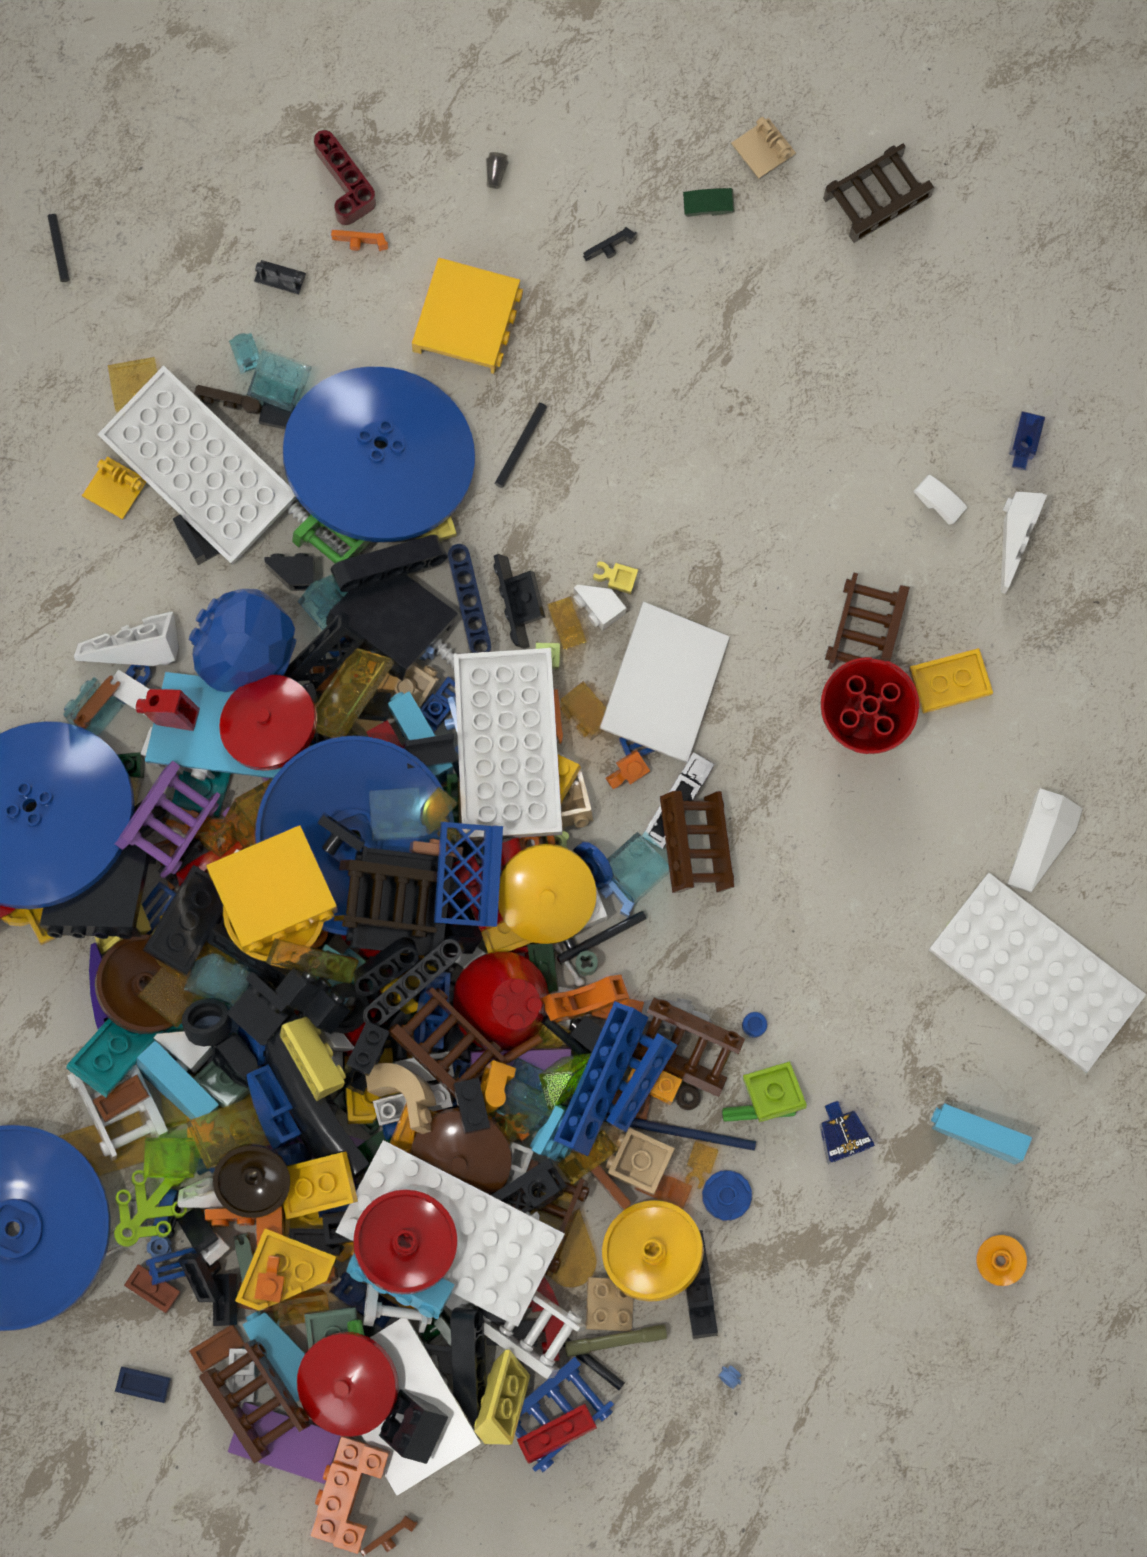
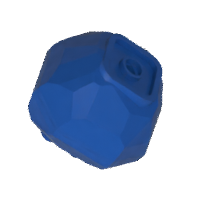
M239 589L224 593L218 599L213 598L207 610L202 608L199 611L196 622H198L200 628L195 627L188 639L194 645L192 655L195 671L210 687L222 692L235 691L241 686L258 681L269 675L283 676L296 645V639L294 638L295 627L291 618L272 598L258 589Z

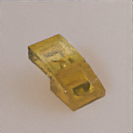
M571 597L547 604L563 650L587 642Z

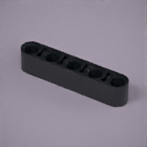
M433 534L339 561L330 570L340 591L349 592L438 566L447 560L448 555L439 537Z
M449 936L366 1007L363 1013L365 1023L368 1021L377 1026L382 1025L464 952L463 941L456 936ZM447 943H453L457 946L458 953L456 955H451L446 951L445 946ZM433 959L437 961L439 969L437 971L428 969L427 960ZM409 976H416L420 981V985L418 987L409 985ZM397 992L401 997V1002L393 1003L389 999V993ZM372 1008L379 1009L382 1013V1018L374 1019L370 1014V1010Z
M456 1307L453 1309L450 1318L453 1395L475 1430L474 1425L481 1409V1399L486 1391L484 1318L480 1309Z

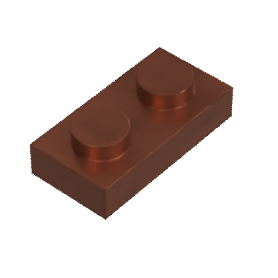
M137 1264L124 1286L163 1312L168 1313L181 1291L167 1282L152 1286V1276L149 1275V1270Z

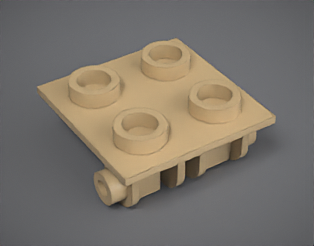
M764 117L756 121L757 126L731 142L732 146L758 179L796 154L772 121Z
M588 1277L586 1329L632 1331L633 1298L620 1291L611 1279Z

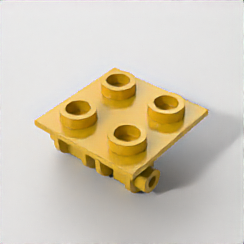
M107 456L105 460L100 459L97 468L99 470L82 494V497L123 520L147 482L139 474Z

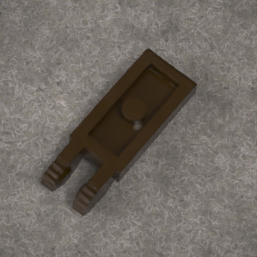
M197 385L194 394L200 397V401L203 403L214 404V401L222 402L225 408L237 410V406L243 407L249 414H260L262 405L258 399Z

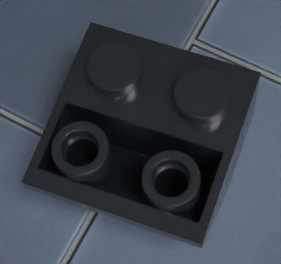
M400 1389L395 1406L383 1423L379 1436L401 1457L427 1464L448 1416L435 1405Z

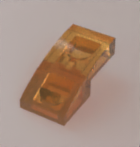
M663 1174L654 1195L636 1187L634 1190L659 1201L672 1203L683 1209L693 1186Z

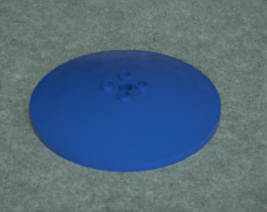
M360 367L342 371L324 379L310 389L298 402L290 415L284 434L283 464L287 480L294 495L301 505L319 522L342 535L370 542H396L415 538L431 531L446 521L456 511L471 484L475 465V448L471 430L463 413L454 401L439 387L418 375L404 370L389 367ZM381 440L387 444V447L379 449L374 443Z
M62 722L29 723L0 733V905L16 909H37L66 902L89 889L100 880L123 851L115 843L134 815L133 787L121 759L104 740L82 727ZM29 803H37L35 810L26 812V806Z
M343 736L328 739L304 749L289 760L274 776L262 797L255 824V844L300 825L336 903L337 913H334V916L346 915L350 882L348 872L339 870L340 860H355L357 850L343 842L333 856L322 848L331 834L330 831L318 824V820L324 812L349 830L358 832L360 837L365 840L364 846H367V848L410 853V843L413 841L429 843L430 839L440 840L441 822L454 823L451 806L441 784L429 768L416 756L382 739L365 736ZM407 763L414 766L415 768L408 769ZM447 828V839L452 845L455 844V828ZM333 917L323 923L322 931L346 936L347 927H342V922L334 921Z
M6 1125L0 1126V1331H17L44 1324L58 1317L72 1307L87 1292L96 1279L106 1257L111 1232V1216L108 1198L102 1181L91 1163L77 1148L64 1139L42 1129L29 1126ZM13 1222H17L20 1226V1231L16 1236H10L7 1232L8 1226Z

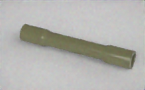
M660 1324L644 1327L640 1330L596 1338L566 1341L564 1343L567 1357L602 1349L641 1342L659 1341L667 1339L665 1325Z

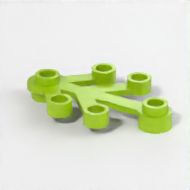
M171 1165L166 1169L164 1181L148 1200L145 1190L147 1174L142 1170H137L132 1174L131 1182L135 1186L138 1212L132 1220L130 1219L128 1207L131 1200L130 1192L124 1189L117 1192L115 1201L119 1206L120 1224L115 1228L114 1238L119 1245L123 1247L133 1246L142 1237H167L171 1232V1225L167 1221H160L156 1226L140 1227L145 1219L169 1216L181 1218L186 1214L187 1208L183 1207V1213L175 1212L174 1208L178 1206L177 1202L171 1206L156 1207L172 1186H179L183 1182L185 1171L181 1166ZM178 1171L180 1176L172 1178L170 1172ZM138 1174L142 1175L144 1181L137 1182L134 1177ZM125 1194L128 1200L121 1202L118 1196ZM165 1225L168 1228V1232L161 1233L159 1226ZM123 1230H130L132 1236L124 1237L122 1234Z

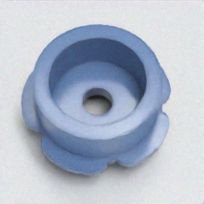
M153 1236L151 1241L147 1243V1252L151 1254L152 1258L170 1254L172 1250L170 1239L168 1237ZM158 1245L162 1246L160 1250L157 1249Z
M731 1365L728 1368L722 1367L718 1377L727 1386L734 1389L737 1384L741 1385L742 1383L739 1379L742 1375Z

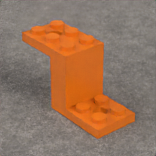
M282 1206L274 1212L258 1218L241 1217L227 1209H205V1220L214 1227H229V1222H237L239 1226H254L256 1221L257 1246L264 1229L285 1236V1211ZM333 1266L328 1281L323 1284H332V1279H338V1268Z

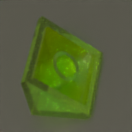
M592 1053L561 1057L538 1074L548 1109L554 1110L555 1106H559L574 1094Z
M145 1138L144 1178H194L203 1149L202 1143L196 1138Z

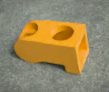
M494 1060L485 1066L481 1090L487 1113L494 1112L505 1103V1085L514 1078L516 1068Z

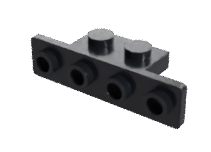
M496 554L493 556L495 561L493 567L499 578L500 595L505 602L506 608L504 613L511 627L510 638L515 646L526 649L529 647L525 624L545 618L535 573L527 571L513 577L508 557Z

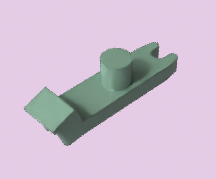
M249 1233L233 1236L242 1281L253 1258Z

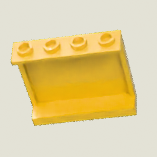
M438 257L412 340V352L422 354L423 350L489 367L491 368V373L494 374L496 366L501 367L504 353H501L503 345L507 346L510 338V332L507 330L509 324H514L517 310H514L516 302L520 303L522 299L523 289L520 288V279Z
M300 825L206 865L243 952L249 951L253 953L259 951L264 947L263 944L272 940L274 943L287 938L288 933L295 930L297 932L305 931L311 927V923L318 920L320 922L328 921L334 917V913H337L336 903Z

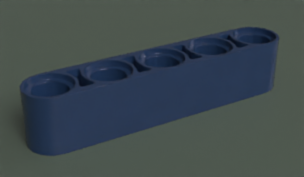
M463 544L452 545L448 551V561L470 653H478L474 650V647L478 644H484L487 647L485 652H491V641L469 550ZM461 553L465 556V559L457 562L453 559V556ZM462 576H467L471 580L467 584H461L458 582V579ZM471 598L476 601V604L472 607H467L463 602ZM473 621H478L482 625L477 630L469 628V624Z

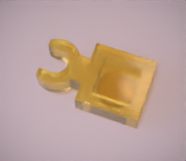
M521 1113L516 1115L506 1114L493 1119L505 1131L509 1142L517 1140V1133L526 1134L529 1132V1128L522 1126V1122L528 1119L529 1115Z
M694 1142L686 1165L693 1168V1170L685 1177L686 1185H688L690 1178L696 1177L699 1180L697 1189L702 1188L704 1184L702 1174L703 1172L711 1173L718 1153L717 1149Z

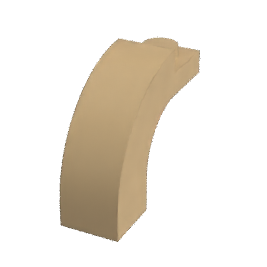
M392 1063L375 1064L370 1075L366 1076L368 1092L378 1097L401 1092L407 1102L410 1128L421 1134L431 1132L430 1123L432 1116L428 1107L437 1104L434 1093L428 1083L418 1074L400 1065Z

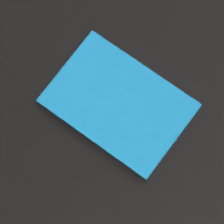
M165 672L162 689L181 690L200 710L194 731L159 726L153 723L145 762L168 765L171 761H174L180 767L274 778L281 768L260 771L245 767L228 753L222 743L219 729L220 717L225 703L234 691H217L210 687L200 676Z

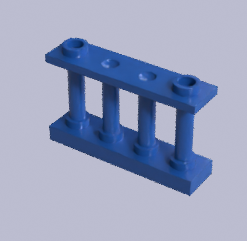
M643 1033L641 1034L638 1042L649 1049L641 1061L633 1056L631 1057L628 1066L636 1071L628 1083L621 1080L618 1089L623 1093L617 1103H611L608 1113L610 1115L606 1121L627 1132L677 1047V1044L658 1033L654 1040Z
M574 1357L557 1372L554 1378L545 1381L524 1399L520 1416L525 1412L529 1416L532 1414L541 1426L551 1422L540 1409L541 1405L538 1402L545 1395L548 1398H552L564 1414L572 1411L574 1408L559 1391L561 1388L558 1384L565 1378L568 1382L572 1381L595 1409L596 1413L592 1416L594 1422L598 1418L602 1422L611 1415L613 1411L610 1408L614 1404L612 1401H609L604 1405L579 1375L578 1367L581 1364ZM520 1420L515 1432L517 1438L527 1434L520 1425ZM568 1444L536 1460L538 1463L532 1469L535 1472L540 1469L543 1473L554 1463L551 1458Z

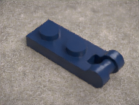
M344 1271L340 1276V1282L337 1286H333L329 1293L348 1307L356 1306V1312L364 1316L367 1286L354 1280L350 1274ZM350 1286L352 1289L347 1295L344 1292ZM378 1294L377 1302H382V1305L397 1307L394 1303ZM380 1315V1318H375L374 1323L383 1329L391 1317Z

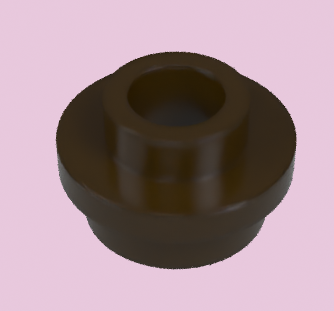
M685 1085L676 1093V1103L683 1110H693L700 1103V1093L694 1086ZM691 1094L693 1100L687 1103L684 1101L683 1096Z

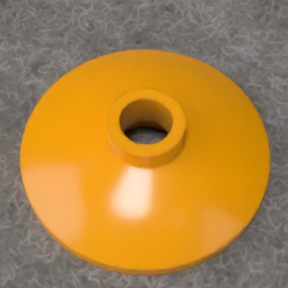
M996 1235L988 1238L981 1244L977 1252L976 1263L979 1273L986 1281L997 1286H1008L1017 1282L1023 1276L1027 1266V1256L1024 1248L1016 1239L1006 1235ZM998 1256L1004 1258L1005 1262L1002 1266L996 1263Z

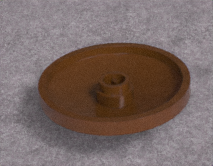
M151 935L123 939L114 944L103 956L95 975L97 1000L106 1016L119 1027L139 1034L159 1033L177 1024L182 1019L186 1008L192 1004L196 990L195 975L192 967L188 974L183 976L143 951Z
M458 1108L446 1109L434 1114L430 1123L431 1132L425 1134L417 1132L410 1153L489 1195L503 1188L512 1166L511 1145L502 1127L488 1116L490 1129L464 1134Z

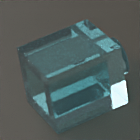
M241 333L234 336L232 340H229L240 374L263 367L252 333Z

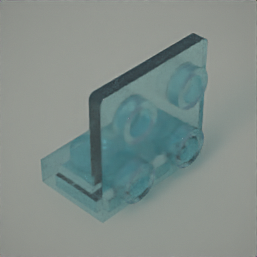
M93 677L91 681L87 680L81 686V693L75 700L71 699L66 704L63 715L69 724L77 726L73 722L77 713L101 685L97 678ZM112 696L92 719L91 724L86 730L99 736L124 706L123 703Z
M418 788L375 790L369 792L372 841L413 839L426 836V825L422 826Z

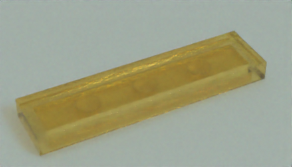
M275 938L266 962L270 965L290 970L293 967L302 972L306 969L315 976L351 984L359 960Z

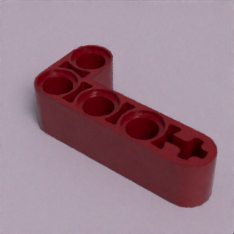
M328 130L318 131L314 136L315 152L346 193L338 198L334 204L336 219L342 225H350L375 208V191L336 137ZM336 160L344 161L340 165L333 164ZM349 178L357 179L354 183H348L346 181ZM366 195L370 197V199L367 201H362L359 199L360 197ZM344 208H348L351 210L347 214H343L340 212Z

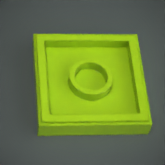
M790 1061L743 1075V1081L759 1123L807 1108Z

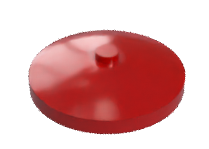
M269 675L237 688L229 697L220 717L219 729L221 740L228 753L241 765L260 771L279 769L310 745L317 727V711L311 696L302 685L285 676Z
M415 1190L388 1192L372 1201L360 1215L354 1231V1254L363 1274L377 1287L395 1294L419 1293L437 1284L451 1268L457 1250L455 1224L446 1208L428 1194Z
M338 1332L322 1338L306 1352L297 1373V1391L302 1407L319 1427L339 1436H359L377 1428L392 1412L398 1396V1376L392 1359L376 1341L359 1333Z

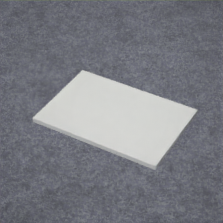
M643 602L599 729L687 763L730 636Z
M405 1318L397 1320L370 1338L381 1345L392 1359L398 1376V1393L400 1389H403L435 1405L448 1416V1419L427 1464L403 1458L379 1436L383 1423L374 1430L362 1435L367 1444L391 1451L384 1468V1475L396 1495L404 1492L482 1443L410 1320Z

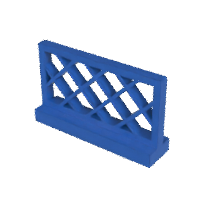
M441 822L434 923L497 927L503 826ZM447 828H456L462 836L453 845L447 839ZM462 829H468L469 831L465 833ZM475 830L484 831L483 842L478 847L468 837ZM464 840L473 849L465 858L455 849ZM451 851L461 861L452 870L445 864V857ZM474 854H477L482 860V867L476 872L467 863ZM462 865L472 875L463 884L454 874ZM451 876L459 887L449 895L443 889L444 881ZM475 878L480 884V892L473 897L465 886ZM462 890L470 901L460 909L452 898ZM449 901L457 913L450 919L441 918L442 907ZM471 904H474L479 910L478 921L469 920L464 914V911ZM460 915L464 920L456 918Z

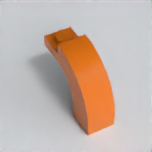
M614 975L575 990L549 994L542 998L545 1004V1012L549 1016L550 1021L556 1020L557 1023L612 1006L614 1002L619 1003L628 999L629 995L622 975Z

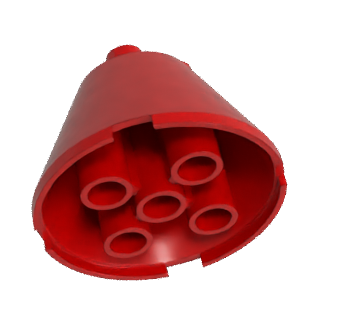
M872 657L858 658L837 668L827 680L821 695V715L828 732L845 748L862 754H880L898 747L912 733L918 719L919 696L910 677L897 665L889 661L872 659Z
M511 952L487 953L469 963L459 975L453 990V1008L488 1042L492 1040L502 1050H512L538 1034L543 1028L544 1024L541 1021L547 1013L545 1012V1004L542 997L549 995L548 986L540 970L525 957ZM457 1023L459 1029L465 1036L467 1032ZM475 1040L472 1042L475 1045L481 1047Z

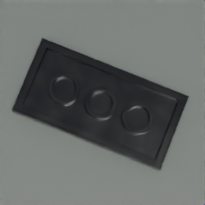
M195 865L191 866L143 948L144 952L183 976H186L208 940L211 929L223 914V903L208 873Z

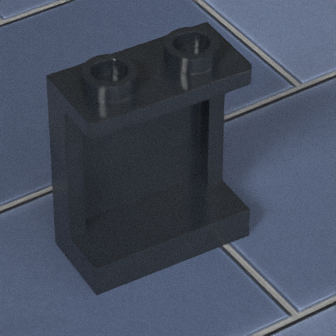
M368 1021L366 1022L345 1066L344 1073L346 1078L343 1079L345 1082L343 1087L364 1095L367 1088L366 1076L370 1075L374 1065L378 1064L384 1052L383 1046L389 1035L388 1030Z

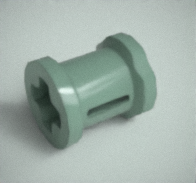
M583 951L578 954L575 962L577 972L582 976L595 973L598 959L593 952ZM591 959L592 967L582 968L581 960L587 961Z

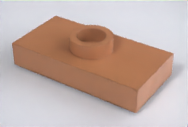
M430 839L429 843L413 841L410 843L409 852L439 856L440 840ZM456 847L455 849L462 856L463 848ZM452 851L447 855L452 856L453 859H458Z

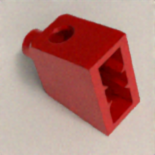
M150 689L147 692L146 699L137 700V713L145 714L156 725L194 731L200 708L181 690Z

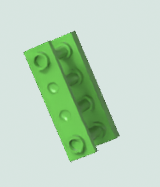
M312 515L293 532L292 542L299 548L305 542L307 544L310 542L334 563L358 556L371 543L370 541H357L354 538L342 535L328 528L351 547L343 556H340L316 536V531L321 526L323 528L327 526L319 522Z

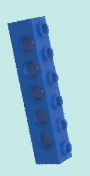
M614 1002L553 1141L585 1156L589 1155L649 1017L632 1007Z

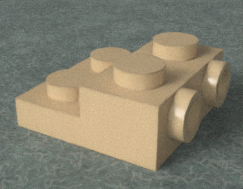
M415 663L407 671L403 681L391 676L386 670L375 689L394 690V695L400 692L405 694L410 691L420 709L432 695L441 678L436 676L438 671L431 666L425 665V667H422Z
M579 771L561 803L562 831L565 827L572 825L582 828L587 826L590 821H593L582 771Z
M628 1128L627 1133L621 1132L616 1146L620 1148L616 1156L611 1154L605 1168L609 1169L608 1176L654 1195L675 1148Z

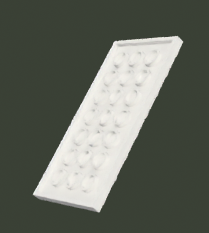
M164 365L97 434L232 565L297 498L291 487Z
M551 648L454 654L462 823L503 826V839L512 836L520 838L562 835ZM462 829L465 833L469 831L468 829ZM475 830L468 837L471 841L483 840L484 831Z
M990 873L984 877L929 948L930 952L1084 1072L1090 1070L1146 996L1143 991Z
M383 1140L356 1191L358 1202L351 1203L348 1206L335 1232L353 1241L355 1227L362 1212L372 1201L388 1192L415 1190L430 1195L439 1201L449 1212L457 1232L456 1255L451 1268L443 1277V1279L455 1284L452 1293L518 1327L565 1234Z

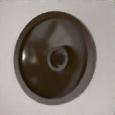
M257 1144L240 1145L226 1152L218 1161L213 1174V1189L219 1202L233 1214L246 1218L263 1217L277 1210L285 1201L290 1188V1173L285 1161L272 1149ZM254 1171L257 1173V1176L251 1177L248 1173Z

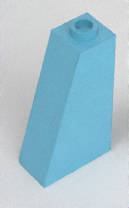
M410 691L405 694L400 692L390 699L391 701L388 703L389 710L406 741L435 736ZM451 763L428 767L440 784L447 781V774H454Z
M156 1041L137 1057V1067L141 1075L198 1127H201L204 1123L209 1125L218 1116L219 1104Z
M945 1103L940 1109L936 1107L931 1117V1122H934L933 1130L1014 1165L1024 1160L1032 1137Z
M257 1311L246 1317L247 1322L242 1325L250 1341L255 1339L264 1346L267 1352L266 1357L295 1402L299 1401L297 1373L306 1353L268 1313L261 1314L260 1311Z

